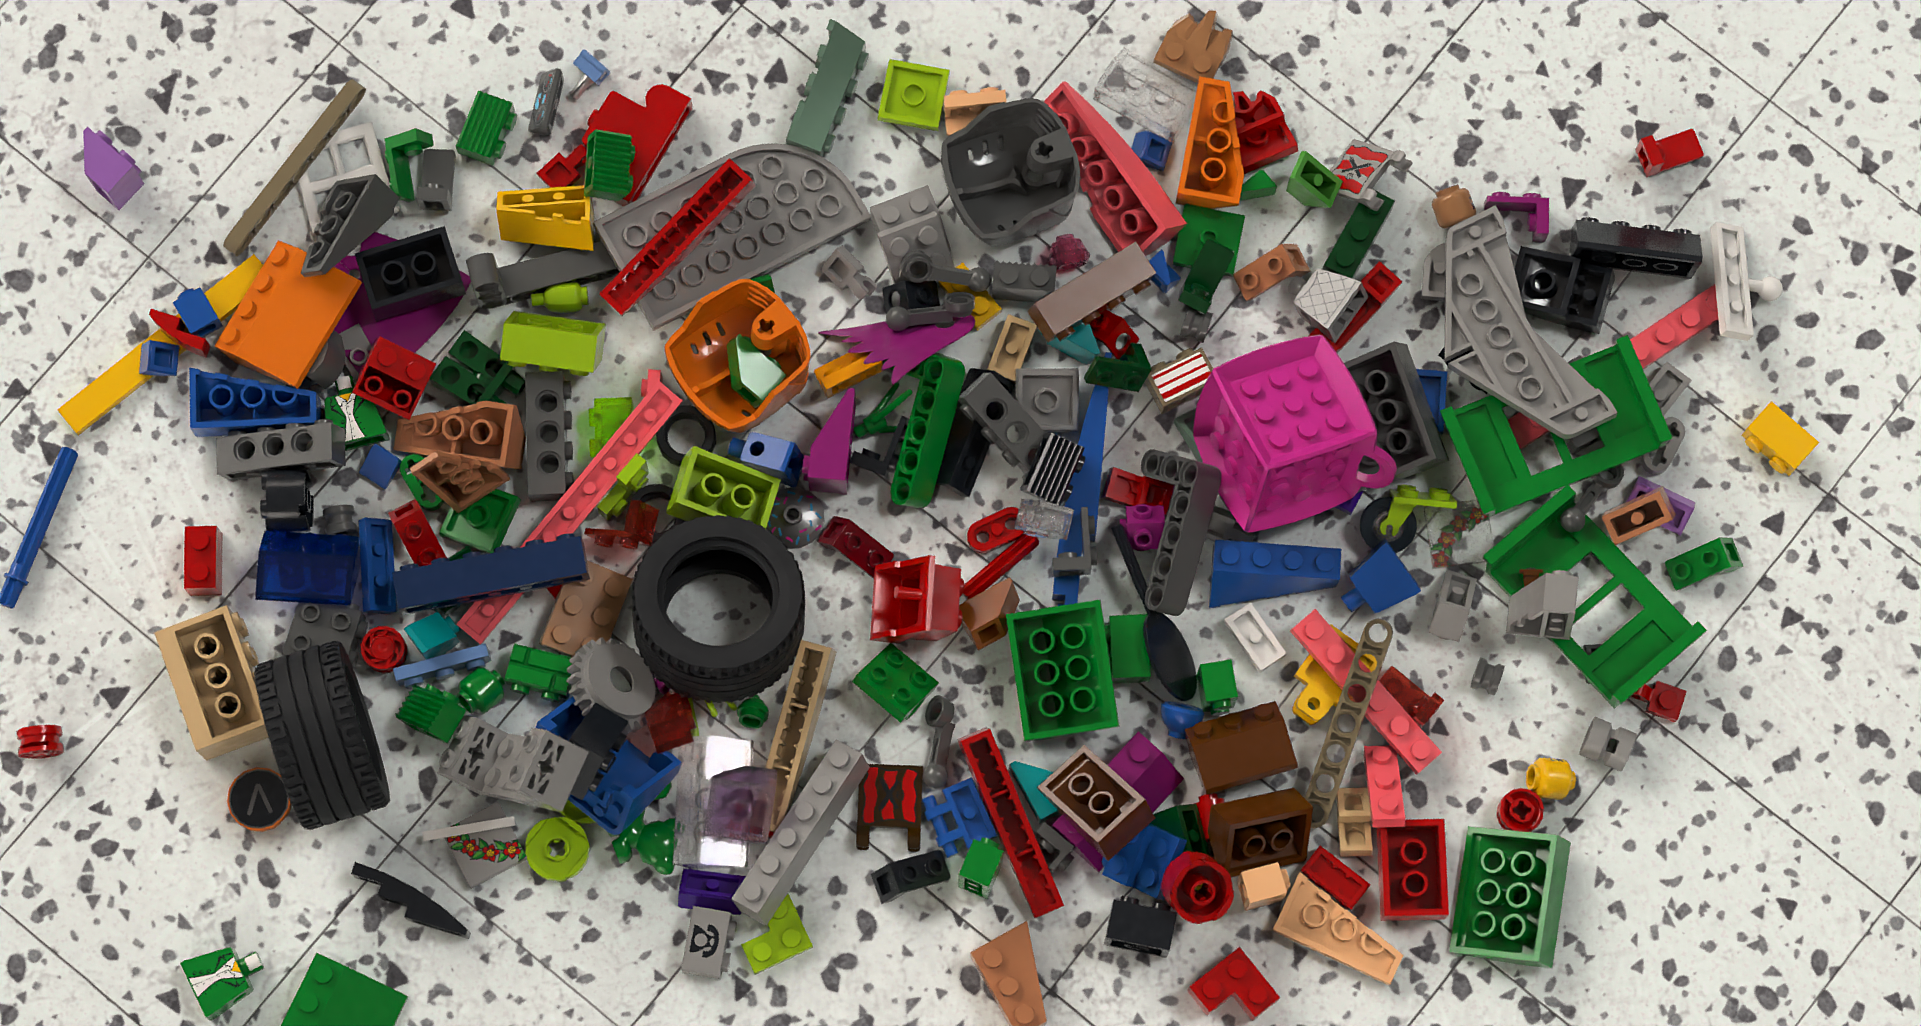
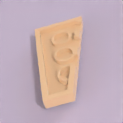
M1299 871L1272 931L1387 985L1391 984L1403 958L1402 953L1372 929L1366 927L1356 919V916L1345 910L1331 896L1315 886Z

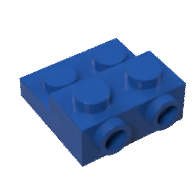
M1149 823L1109 861L1104 857L1102 858V865L1105 867L1102 875L1125 886L1133 887L1156 899L1164 900L1165 898L1161 891L1164 872L1168 865L1182 854L1187 840Z

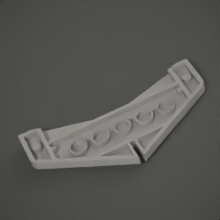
M1495 205L1453 225L1446 235L1444 362L1471 350L1470 353L1448 363L1447 368L1563 439H1571L1615 418L1617 411L1610 399L1598 388L1592 387L1533 330L1528 322L1506 238L1507 232L1504 220Z

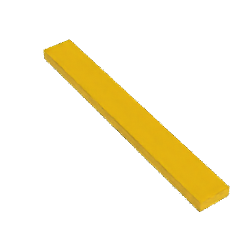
M254 254L204 293L221 322L236 311L263 266ZM185 326L184 332L191 334L187 326ZM158 329L61 406L58 412L79 436L154 376L139 374L143 343L153 340L178 344ZM179 345V355H181L186 349Z

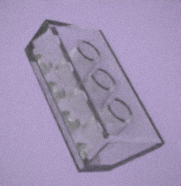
M715 736L679 737L678 759L682 764L677 774L674 865L689 869L748 868L753 740Z

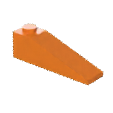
M1199 76L1175 204H1190L1210 209L1239 206L1244 170L1241 162L1230 82Z

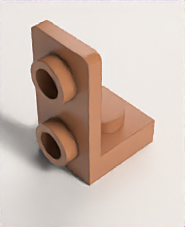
M1281 244L1234 273L1233 277L1244 299L1252 300L1284 279L1295 276L1302 277L1311 270L1297 244Z

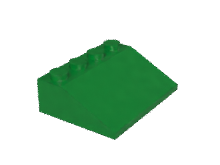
M1101 600L1006 614L1024 741L1031 742L1120 727Z
M1468 826L1449 952L1525 966L1553 968L1571 842L1554 834Z
M316 953L281 1026H395L408 996Z

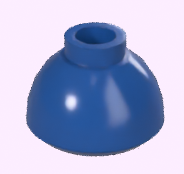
M1166 701L1161 704V717L1169 729L1168 736L1186 739L1185 729L1194 726L1198 722H1202L1205 716L1202 709L1189 704Z

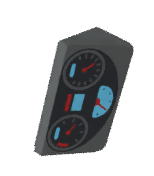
M555 68L545 72L540 78L528 131L531 133L550 136L552 133L564 84L561 69Z

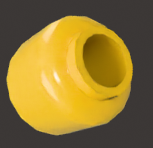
M1540 757L1533 764L1529 765L1526 772V785L1539 798L1562 800L1568 795L1570 790L1574 789L1576 784L1575 772L1571 770L1569 763L1564 759Z

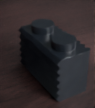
M1044 433L1020 491L1051 505L1060 506L1061 502H1066L1072 493L1073 485L1070 484L1074 472L1078 474L1084 465L1085 456L1082 453L1085 448L1054 433Z

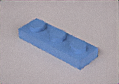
M485 643L393 669L399 686L405 685V688H412L413 685H423V680L436 677V680H443L454 676V671L467 668V671H474L479 667L484 668L486 666L485 663L492 660Z

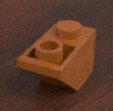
M1010 577L959 605V609L962 611L961 625L978 651L1006 636L1008 632L1006 614L1015 613L1020 601Z

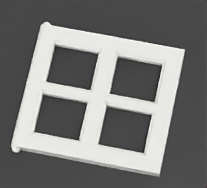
M372 121L337 131L324 147V149L330 148L337 171L336 175L311 182L307 169L299 179V186L312 228L310 231L311 236H317L314 233L315 226L322 223L315 194L331 190L336 181L376 174L390 188ZM364 138L371 165L345 172L338 145ZM300 142L288 145L290 154ZM399 206L394 207V214L400 211Z

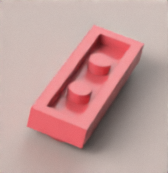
M1391 745L1364 746L1363 755L1372 828L1405 827V811L1397 752Z

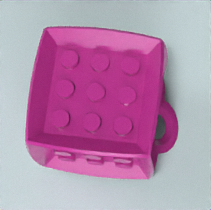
M1322 335L1307 336L1276 343L1234 358L1214 368L1203 387L1196 407L1193 437L1203 463L1220 469L1222 478L1218 493L1238 524L1248 533L1271 529L1309 518L1352 499L1361 486L1366 488H1383L1390 485L1397 471L1396 463L1386 451L1376 446L1377 429L1355 380L1337 352ZM1364 455L1378 463L1379 471L1377 473L1365 474L1359 472L1360 461Z

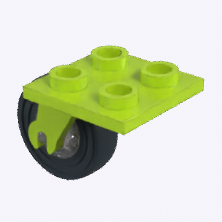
M1399 484L1397 489H1389L1390 497L1378 498L1364 509L1360 518L1361 535L1366 544L1372 549L1383 539H1386L1395 553L1400 552L1408 547L1415 537L1417 521L1413 509L1416 505L1457 509V501L1450 493H1447V489L1430 487L1428 492H1419L1416 490V486Z

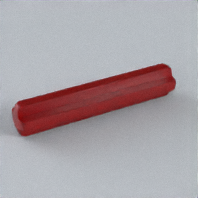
M1031 531L1026 532L1027 534L1034 535ZM1026 534L1022 535L964 584L963 595L970 599L985 591L1039 545L1038 538Z

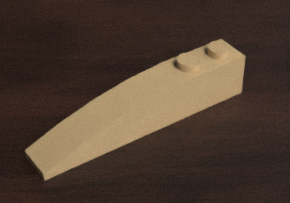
M804 640L800 642L750 821L751 826L775 832L789 812L812 742L837 653L830 647Z

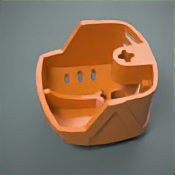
M750 279L733 281L701 298L683 325L665 344L667 363L682 391L708 420L731 432L742 433L760 425L762 421L776 413L799 394L806 386L808 380V368L811 358L810 347L800 322L780 297L769 288ZM717 323L721 324L724 336L720 335L716 326ZM703 333L707 334L711 345L706 344ZM738 334L749 337L757 349L771 350V354L768 357L775 359L781 365V370L787 374L757 408L749 404L731 387L726 345ZM691 345H695L698 354L693 353ZM745 411V412L748 413L750 416L747 417V416H745L744 414H742L741 412Z

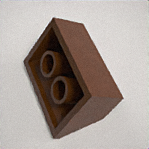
M1276 701L1260 704L1239 712L1229 713L1208 721L1198 722L1194 726L1185 729L1190 758L1206 795L1298 768L1287 727Z
M1295 788L1211 805L1208 836L1215 860L1229 872L1231 877L1239 876L1243 871L1276 862L1281 867L1306 861L1313 806Z

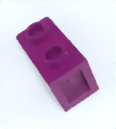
M1495 192L1491 196L1486 197L1484 210L1496 205L1499 211L1533 212L1528 213L1527 231L1532 232V242L1546 241L1549 235V198L1541 197L1537 193H1526L1522 197L1510 196L1507 192Z

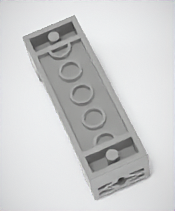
M464 715L453 734L449 748L443 752L440 758V768L437 774L480 795L562 812L589 752L547 730L531 728V731L524 737L508 734L479 718Z

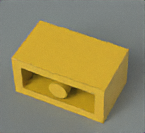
M1772 401L1741 435L1746 439L1745 443L1751 450L1764 454L1769 459V464L1773 469L1781 474L1786 473L1788 476L1794 472L1819 443Z

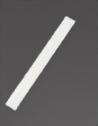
M512 816L423 831V841L515 826V819Z

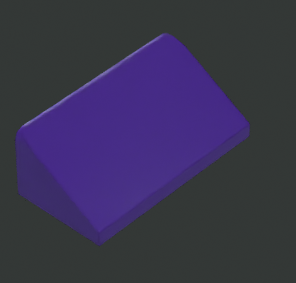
M683 868L678 892V907L692 909L693 906L731 912L732 915H741L742 912L735 905L732 897L746 876Z

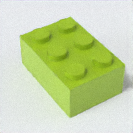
M513 311L503 324L500 360L508 361V365L513 367H526L527 364L539 365V369L543 371L555 372L558 371V368L569 369L573 375L588 376L589 372L594 373L602 361L606 324Z
M693 446L682 459L666 514L685 521H691L697 517H712L716 515L739 517L750 520L754 524H759L766 529L781 479Z

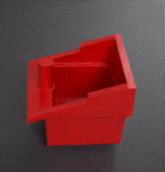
M934 555L876 565L874 569L870 640L896 644L908 639L938 641L957 632L962 623L959 599L964 591V580L961 578V569L935 564Z

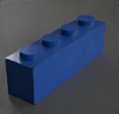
M189 367L190 429L196 437L228 436L230 431H245L247 434L255 433L256 429L260 427H273L275 430L285 429V425L290 423L304 424V426L314 425V421L322 419L321 400L314 391L278 384L271 385L261 383L258 380H245L230 377L226 374H214Z
M1215 539L1212 551L1209 609L1220 607L1221 605L1240 604L1263 598H1276L1292 593L1299 594L1335 588L1340 580L1342 549Z

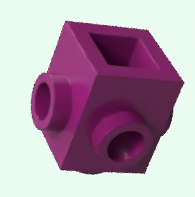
M1146 504L1126 506L1125 519H1120V524L1123 525L1133 550L1147 551L1149 549H1158L1165 525L1163 506H1149Z

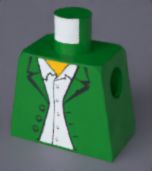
M353 376L337 378L335 386L338 395L327 397L324 401L325 419L332 420L333 424L345 429V451L390 440L376 405L352 393L355 386Z
M232 947L180 962L205 1018L210 1021L216 1019L253 992L254 989L248 976L264 969L263 963L256 951L239 959Z

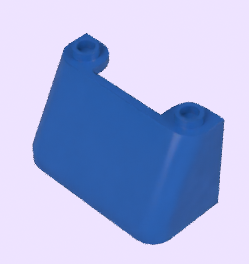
M571 697L540 719L535 728L547 730L569 741L585 716L582 715L580 708L575 706L574 697ZM626 739L621 750L618 753L613 752L617 759L608 774L603 771L601 772L604 778L595 792L589 790L583 800L570 794L568 800L610 834H620L635 821L678 774L682 762L672 753L659 749L649 758Z

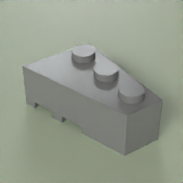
M1555 570L1552 574L1545 573L1510 596L1506 633L1570 640L1576 609L1579 576H1572V573L1568 571Z

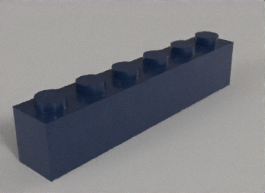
M563 534L557 536L556 541L544 543V540H532L526 542L525 547L515 549L512 546H501L495 548L494 553L481 555V552H469L462 555L463 559L450 561V558H438L432 560L431 565L419 567L418 564H407L401 566L400 571L392 572L397 605L402 615L590 580L584 542L581 536L575 537V534Z

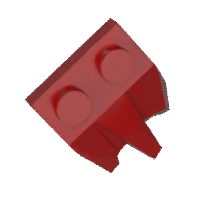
M1261 90L1257 93L1256 100L1251 102L1243 91L1233 92L1235 123L1244 174L1298 152V144L1285 122V115L1275 97Z

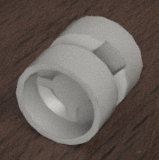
M1594 717L1583 740L1579 755L1593 761L1601 758L1604 760L1605 766L1621 772L1632 751L1637 733L1622 727L1614 730L1610 722ZM1610 738L1616 740L1611 753L1605 751Z

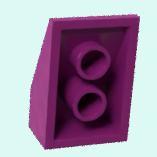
M855 388L847 390L811 445L810 456L804 455L802 474H804L803 481H808L809 491L847 494L849 462L851 459L856 412Z

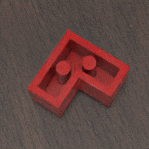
M1240 947L1193 983L1187 990L1207 1016L1233 996L1252 1021L1280 999L1277 992Z

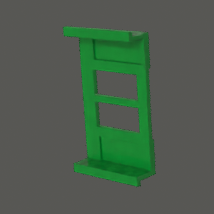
M1628 335L1616 339L1614 346L1569 363L1592 387L1598 388L1603 392L1617 411L1615 418L1596 427L1604 447L1572 459L1564 439L1549 431L1563 463L1531 476L1503 408L1509 405L1490 395L1453 410L1452 406L1440 410V414L1483 515L1487 514L1489 518L1531 500L1533 501L1563 489L1567 484L1570 486L1663 448L1667 441L1673 439Z
M1567 484L1483 555V559L1487 562L1485 572L1510 597L1524 588L1523 574H1519V569H1543V573L1539 574V577H1541L1545 573L1552 574L1555 570L1569 572L1590 553L1597 558L1614 577L1575 609L1573 625L1620 585L1644 609L1590 655L1571 636L1570 640L1549 639L1615 709L1705 634L1707 630L1699 621L1692 626L1587 515H1585L1584 527L1578 532H1568L1561 526L1560 517L1563 511L1576 505V492Z

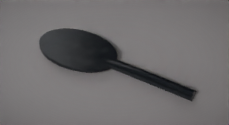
M1123 525L1114 526L1111 530L1147 612L1143 624V636L1151 665L1162 685L1174 698L1184 702L1195 696L1197 690L1196 669L1188 645L1179 629L1165 614L1149 610L1146 607V580Z

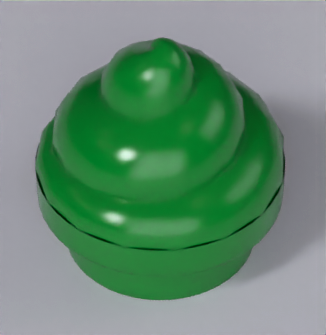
M756 694L753 697H749L739 704L737 709L739 723L747 728L756 729L762 727L764 722L767 721L769 710L759 695Z

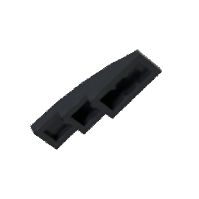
M358 862L354 863L351 874L357 879L380 885L378 896L382 900L407 907L404 917L408 921L469 939L471 933L442 906L416 888L387 873Z

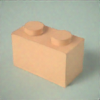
M1278 862L1243 871L1236 880L1245 911L1283 901L1288 888L1291 887L1286 869L1280 870Z

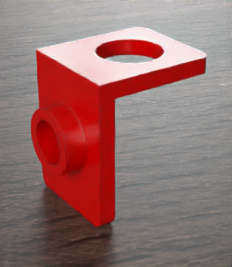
M1106 309L1099 313L1101 316L1090 323L1095 339L1102 342L1115 359L1119 360L1131 342H1139V337L1124 318ZM1126 333L1128 337L1126 345L1121 349H1117V338L1121 334Z

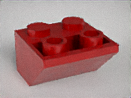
M379 336L376 338L363 364L352 393L410 420L436 363Z

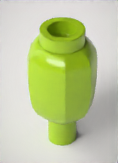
M576 282L552 285L544 293L531 294L532 306L545 305L549 311L554 313L577 312L582 309L583 305H589L587 286L581 287Z

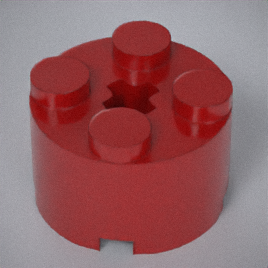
M1185 851L1175 858L1164 872L1161 883V891L1164 898L1188 922L1203 924V922L1215 921L1220 919L1229 910L1234 899L1232 878L1229 872L1211 856L1201 852ZM1197 885L1201 886L1199 891L1195 889Z

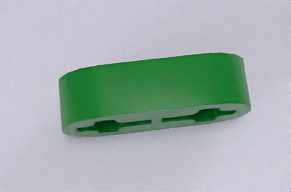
M418 454L406 456L400 464V472L415 499L427 511L439 509L444 501L436 494L435 502L431 503L428 499L423 501L422 499L426 497V494L422 487L425 484L420 480L418 481L412 473L407 475L410 471L409 465L411 463L416 464L424 458Z

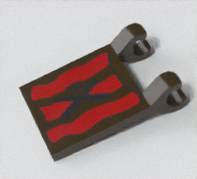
M868 764L870 768L859 783L856 848L858 850L869 849L870 828L908 829V851L919 852L923 766Z

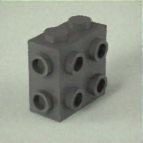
M312 592L311 596L301 594L282 655L290 656L291 653L306 650L317 645L321 646L335 640L341 642L354 669L359 652L355 651L359 639L363 640L368 629V622L365 621L366 617L362 611H359L360 606L347 601H342L341 605L329 602V597Z

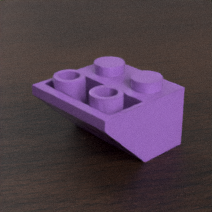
M87 126L83 131L85 175L95 190L115 208L120 210L144 185L139 176L142 171L135 165L136 161L124 150L119 152L112 145L113 142L107 135L100 130L95 133Z

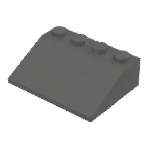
M1394 341L1344 363L1355 380L1377 429L1376 446L1386 451L1396 463L1397 471L1393 481L1423 472L1449 461L1407 344ZM1364 455L1360 461L1359 472L1365 474L1377 473L1379 471L1378 463ZM1361 486V488L1359 489V491H1358L1357 493L1362 492V491H1365V490H1368V489H1371V488H1366V487H1362V486Z

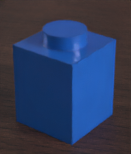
M200 287L195 290L193 288L185 290L177 297L178 300L172 302L189 332L193 335L203 338L223 327Z

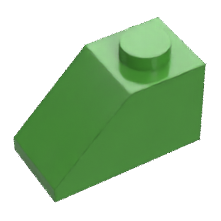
M1301 151L1289 178L1286 191L1304 206L1331 208L1343 181L1307 151Z

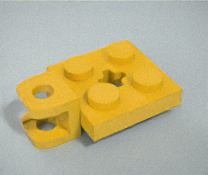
M1330 624L1349 648L1356 653L1358 643ZM1309 654L1293 676L1306 686L1295 700L1292 712L1307 724L1314 725L1327 714L1332 705L1337 707L1342 690ZM1371 654L1362 655L1360 660L1371 672L1374 671L1377 666L1375 657ZM1308 703L1313 704L1315 710L1310 709Z

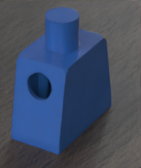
M750 432L746 441L734 437L730 442L728 448L729 456L739 458L740 462L747 467L781 479L780 483L797 487L802 473L804 455L796 443L756 432Z
M1383 539L1349 573V578L1355 587L1341 596V599L1351 612L1367 602L1373 612L1378 613L1420 593L1421 588L1387 540Z

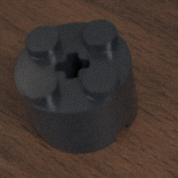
M309 469L263 471L261 473L262 490H266V500L260 501L261 518L265 519L266 531L271 533L310 532V527H313L314 498L313 495H310L309 487L306 488V486L312 485Z

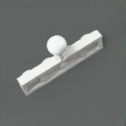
M1715 222L1710 227L1720 336L1748 341L1754 336L1750 291L1757 292L1766 301H1774L1782 294V283L1779 279L1772 276L1765 277L1762 280L1748 278L1744 228Z

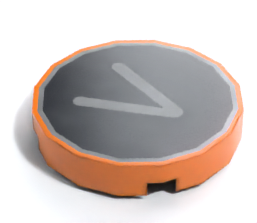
M256 767L244 771L234 779L228 791L227 804L230 814L239 825L250 831L264 832L276 828L291 810V802L281 775L269 768Z

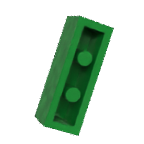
M982 837L981 841L973 839L958 875L959 888L988 899L1003 862L1004 851L999 849V843Z

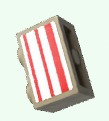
M1202 347L1195 351L1193 348L1186 349L1176 356L1177 360L1168 364L1163 361L1151 367L1152 370L1145 380V384L1161 414L1201 395L1203 387L1213 370Z

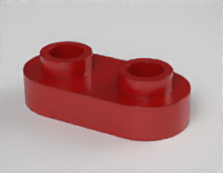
M1007 507L974 522L967 533L969 546L975 552L988 553L1019 539L1027 529L1026 515L1016 507ZM1013 520L1017 523V527L1010 530L1005 526L1006 522ZM985 533L988 535L989 540L981 543L977 540V536Z

